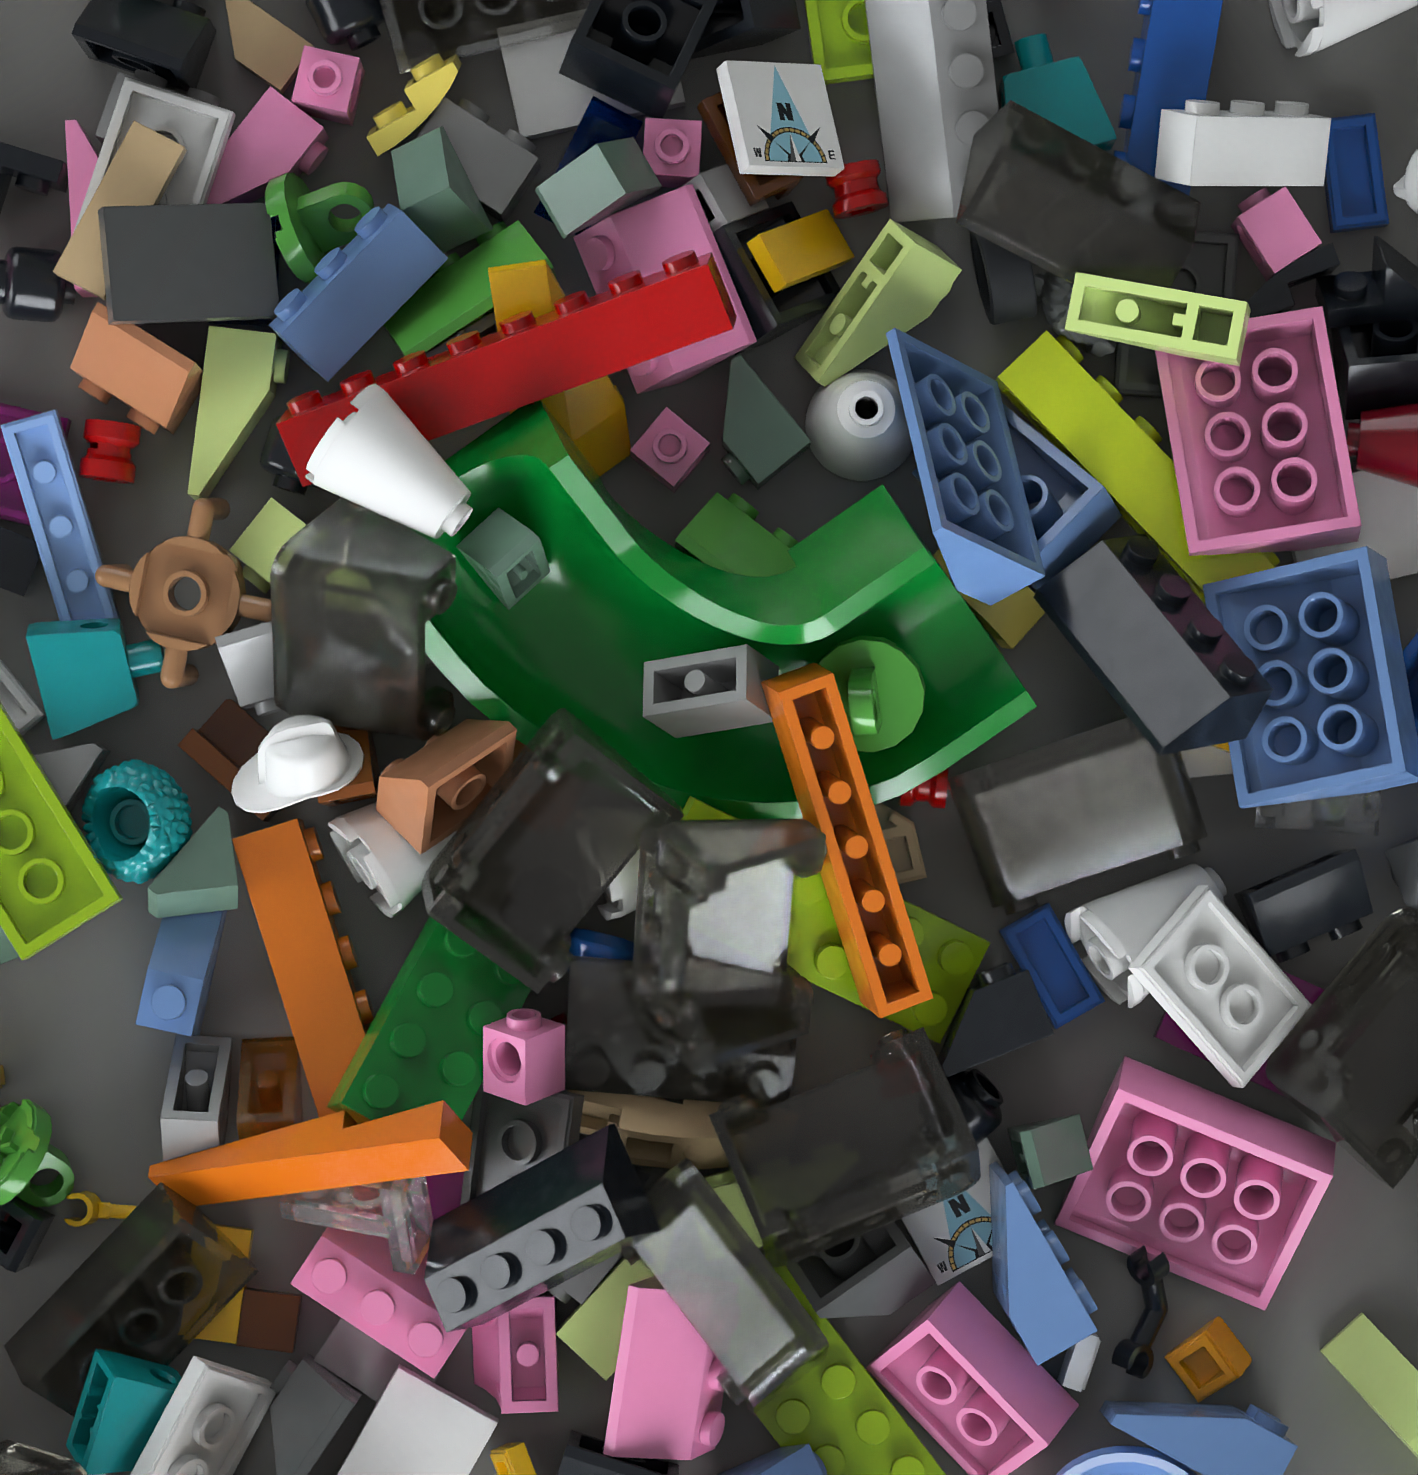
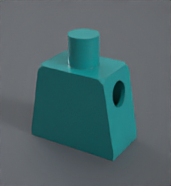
M1046 33L1030 35L1014 42L1021 71L1003 76L999 85L1008 176L1111 150L1117 139L1115 130L1081 58L1071 57L1054 62Z
M118 618L36 622L28 624L26 639L52 740L62 738L139 705V689L136 677L158 673L162 669L164 658L162 645H159L152 639L127 645L121 619Z
M95 1349L66 1442V1447L84 1475L133 1470L182 1378L177 1370L170 1366L103 1349Z

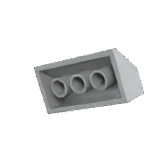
M865 0L890 219L895 222H907L1010 210L986 0Z

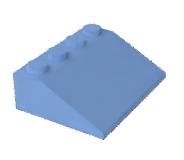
M893 328L886 333L934 537L956 590L992 606L1045 577L998 382L918 339Z
M1368 546L1203 585L1206 608L1220 621L1224 630L1243 653L1253 661L1258 671L1273 688L1270 697L1246 739L1228 742L1240 808L1369 793L1418 782V738L1387 559Z

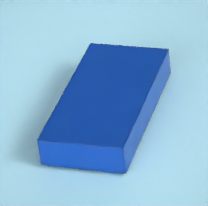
M1375 113L1331 118L1324 180L1330 234L1381 228L1389 224Z
M1045 903L998 930L1019 968L1029 970L1046 1015L1054 1029H1058L1105 1002L1049 903Z

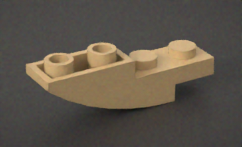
M571 1078L568 1092L584 1095L580 1133L591 1135L609 1124H615L632 1164L669 1169H712L745 1165L787 1154L798 1116L796 1112L781 1109L771 1103H755L726 1096L717 1090H701L688 1086L683 1104L666 1101L657 1095H641L611 1088L609 1085L599 1081L587 1082Z

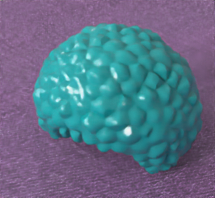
M131 759L130 761L121 762L119 766L114 765L110 769H106L103 774H98L93 779L94 784L89 788L82 805L83 813L81 819L85 822L83 830L87 833L85 838L106 872L112 874L116 879H122L124 882L134 881L137 884H142L149 879L155 878L164 870L190 840L193 834L191 829L192 820L190 818L191 807L187 803L188 795L182 792V787L176 783L175 779L166 770L159 769L151 764L148 765L141 760Z

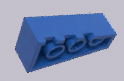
M1223 0L1138 1L1137 14L1144 15L1141 37H1133L1128 61V71L1135 72L1132 95L1123 94L1118 128L1126 129L1123 151L1114 150L1109 173V184L1118 185L1116 195L1119 199L1187 209L1191 186L1155 178L1161 109L1185 110V101L1188 99L1206 100Z

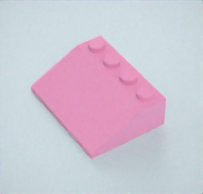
M1323 306L1249 318L1240 366L1189 358L1155 350L1189 556L1301 551L1358 541L1362 525Z
M1124 1056L1087 1140L1093 1170L1072 1177L1054 1224L1128 1255H1131L1144 1245L1149 1262L1164 1252L1169 1261V1272L1265 1311L1333 1177L1336 1142Z

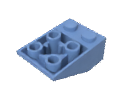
M995 1161L989 1165L993 1293L1020 1340L1038 1366L1097 1332L1098 1330L1089 1314L1098 1310L1084 1283L1077 1277L1072 1267L1065 1271L1062 1269L1061 1265L1070 1259L1058 1237L1049 1228L1044 1218L1038 1222L1034 1220L1033 1215L1042 1210L1026 1182L1021 1179L1016 1170L1006 1174L999 1163Z

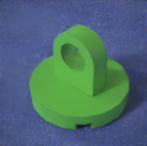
M293 172L269 180L265 190L267 214L270 215V218L278 215L281 224V230L275 232L277 245L287 265L296 277L305 283H311L317 276L314 269L327 253L337 247L350 243L358 235L354 231L357 223L374 208L371 194L364 187L356 183L339 182L311 192L304 181ZM348 204L356 207L361 213L352 219H340L331 210L337 205Z
M861 635L839 642L822 657L818 665L834 674L857 751L877 752L896 746L913 732L923 713L926 685L919 664L910 654L908 655L903 649L897 647L896 643L884 637Z
M22 1099V1105L13 1101L0 1108V1206L8 1203L15 1196L36 1207L56 1205L62 1202L74 1188L75 1177L69 1159L61 1150L49 1144L52 1134L51 1116L47 1111L29 1099ZM54 1169L59 1172L56 1179L49 1184L35 1185L30 1182L33 1175L40 1170Z

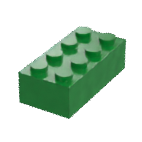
M451 901L434 907L327 1107L335 1112L346 1110L358 1124L444 1100L462 1120L483 1082V1026L506 1018L507 1013L511 1010L522 1008L548 957Z

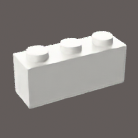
M1188 99L1185 101V110L1161 109L1155 178L1187 186H1324L1331 118L1308 114L1309 104L1302 102L1275 101L1274 111H1264L1265 103L1231 100L1230 110H1220V102Z

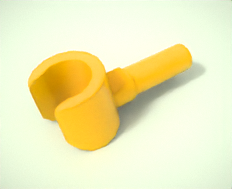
M89 1191L72 1193L66 1197V1199L78 1198L83 1200L88 1210L84 1219L79 1217L64 1218V1221L70 1226L91 1225L98 1219L109 1218L147 1220V1206L101 1202L95 1193Z

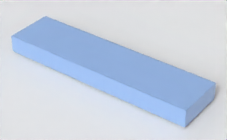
M54 409L0 425L59 620L120 619L112 589L100 586L95 580V572L100 566L104 565L58 410Z

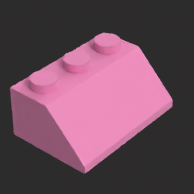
M693 184L685 185L612 214L573 237L596 295L610 290L607 283L623 274L640 270L642 277H646L664 270L662 266L663 261L682 252L694 250L697 257L710 252L713 254L737 315L734 328L628 367L627 370L637 394L682 383L757 342Z
M363 1185L355 1187L290 1283L433 1379H435L467 1330L465 1328L446 1333L425 1283L424 1276L431 1237L430 1230Z
M678 1267L628 1285L603 1454L625 1458L692 1460L715 1449L725 1427V1417L721 1413L724 1390L728 1387L733 1374L734 1364L729 1355L732 1335L738 1329L742 1317V1305L738 1301L741 1283Z
M960 1281L928 1305L866 1367L877 1381L968 1475H1008L1046 1448L1079 1406L1071 1395L1041 1365L1037 1366L1029 1352Z

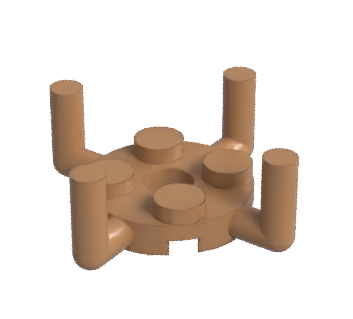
M223 498L197 499L192 506L187 536L173 537L163 541L150 552H147L138 561L134 570L128 564H107L100 566L95 572V580L100 586L129 592L133 613L147 631V635L159 645L166 647L160 680L165 687L170 689L191 686L197 682L199 677L197 668L192 664H186L188 651L204 649L217 644L215 637L231 633L241 617L264 622H278L291 619L295 613L293 602L287 598L266 599L247 595L243 568L240 561L221 545L210 540L213 520H224L230 513V505ZM184 577L194 579L201 590L200 601L191 610L182 608L174 596L176 584Z

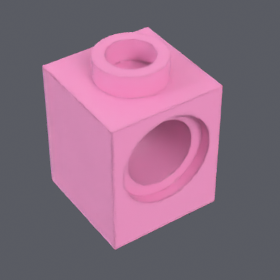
M304 45L291 99L293 104L311 117L353 126L365 75L360 58Z
M645 118L643 155L662 187H682L700 173L702 121Z
M1286 186L1272 195L1265 187L1249 196L1238 205L1242 214L1231 225L1234 232L1239 234V240L1266 281L1295 260L1316 250L1322 244V241Z
M666 407L630 449V454L634 461L671 492L675 493L710 452V442Z
M522 1008L511 1010L507 1013L506 1018L483 1026L484 1092L526 1106L565 1090L564 1024L541 1017V1013L537 1010Z

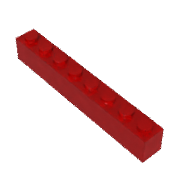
M694 250L682 252L663 261L662 266L664 270L646 277H642L640 270L623 274L609 281L607 284L610 290L589 298L585 290L569 294L553 303L555 310L536 318H534L531 310L518 313L499 323L501 331L482 338L477 330L471 331L446 343L447 351L428 358L424 350L417 351L393 362L395 370L374 377L371 370L363 371L341 381L339 384L342 390L321 397L319 390H313L289 400L286 403L289 409L283 413L276 426L302 487L313 484L306 479L305 475L310 473L306 466L315 448L337 417L344 421L352 412H358L359 409L350 402L369 385L376 383L384 389L426 440L430 441L732 330L737 315L712 252L700 257L696 256Z

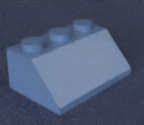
M390 203L383 209L377 206L365 214L354 229L358 235L343 250L337 247L327 253L314 269L317 276L302 292L297 288L288 293L276 306L274 313L277 317L269 324L306 365L327 381L352 358L448 259L401 209Z

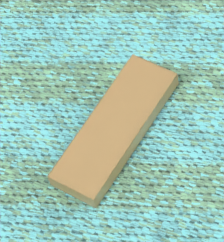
M134 120L53 272L57 276L106 301L98 210L105 206L158 205L187 149Z

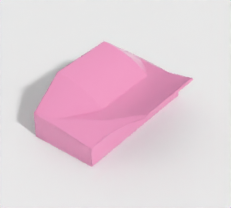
M552 1294L538 1295L483 1325L472 1327L474 1384L485 1389L496 1398L501 1408V1414L559 1411L557 1315L555 1296Z

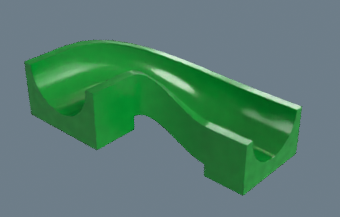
M542 400L518 408L445 460L447 465L471 492L466 504L473 508L465 524L454 536L451 537L444 532L439 538L434 539L374 511L350 527L374 591L438 669L471 704L490 720L509 721L517 729L516 739L577 776L624 796L669 810L682 812L689 797L692 796L742 821L764 823L804 821L773 722L675 738L643 717L644 662L747 644L779 666V675L814 662L819 664L822 657L839 642L857 636L884 637L896 643L897 647L903 649L908 655L910 654L919 664L926 685L924 709L913 732L896 746L877 752L857 751L874 805L903 795L943 772L1037 707L995 641L960 592L956 590L951 579L883 484L787 550L796 567L784 573L767 577L734 574L707 565L679 551L657 537L628 514L608 493L600 476ZM498 507L532 530L540 538L551 570L545 578L510 610L500 602L456 547Z

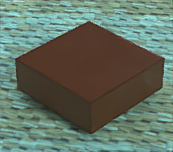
M246 1287L243 1293L236 1346L294 1353L302 1295Z

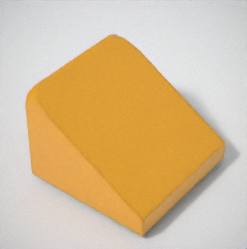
M1220 1316L1206 1323L1164 1357L1198 1403L1241 1377L1252 1362L1249 1353Z

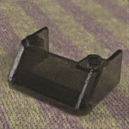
M684 1158L645 1191L661 1231L625 1249L620 1254L630 1266L640 1260L646 1268L650 1269L718 1359V1363L724 1371L716 1377L721 1387L736 1406L746 1400L747 1409L754 1415L824 1361L829 1343L808 1312L702 1174L688 1158Z

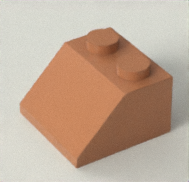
M99 302L91 312L70 366L75 373L83 378L78 388L105 405L108 404L113 396L129 406L131 409L125 417L155 435L160 426L174 435L201 391L203 370L196 362L135 324L108 325L107 307Z
M466 719L449 731L441 730L435 733L422 749L405 760L403 758L394 760L383 770L379 776L376 811L415 850L423 854L508 796L517 729L509 721Z

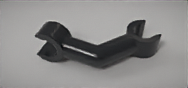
M1143 1245L1128 1256L1127 1268L1133 1279L1141 1285L1145 1308L1130 1339H1124L1119 1342L1112 1355V1364L1125 1368L1127 1374L1140 1379H1144L1152 1369L1154 1354L1151 1347L1168 1313L1163 1277L1170 1270L1169 1261L1164 1252L1149 1262L1146 1248Z

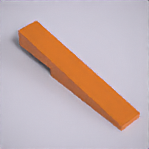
M444 1100L358 1124L346 1110L150 1165L148 1178L178 1208L463 1172L469 1171L473 1132Z

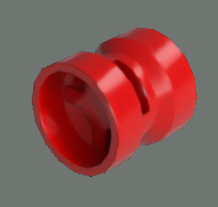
M86 419L83 438L90 444V448H87V454L80 459L78 476L102 482L134 484L136 465L132 461L130 451L139 445L142 427L111 420Z

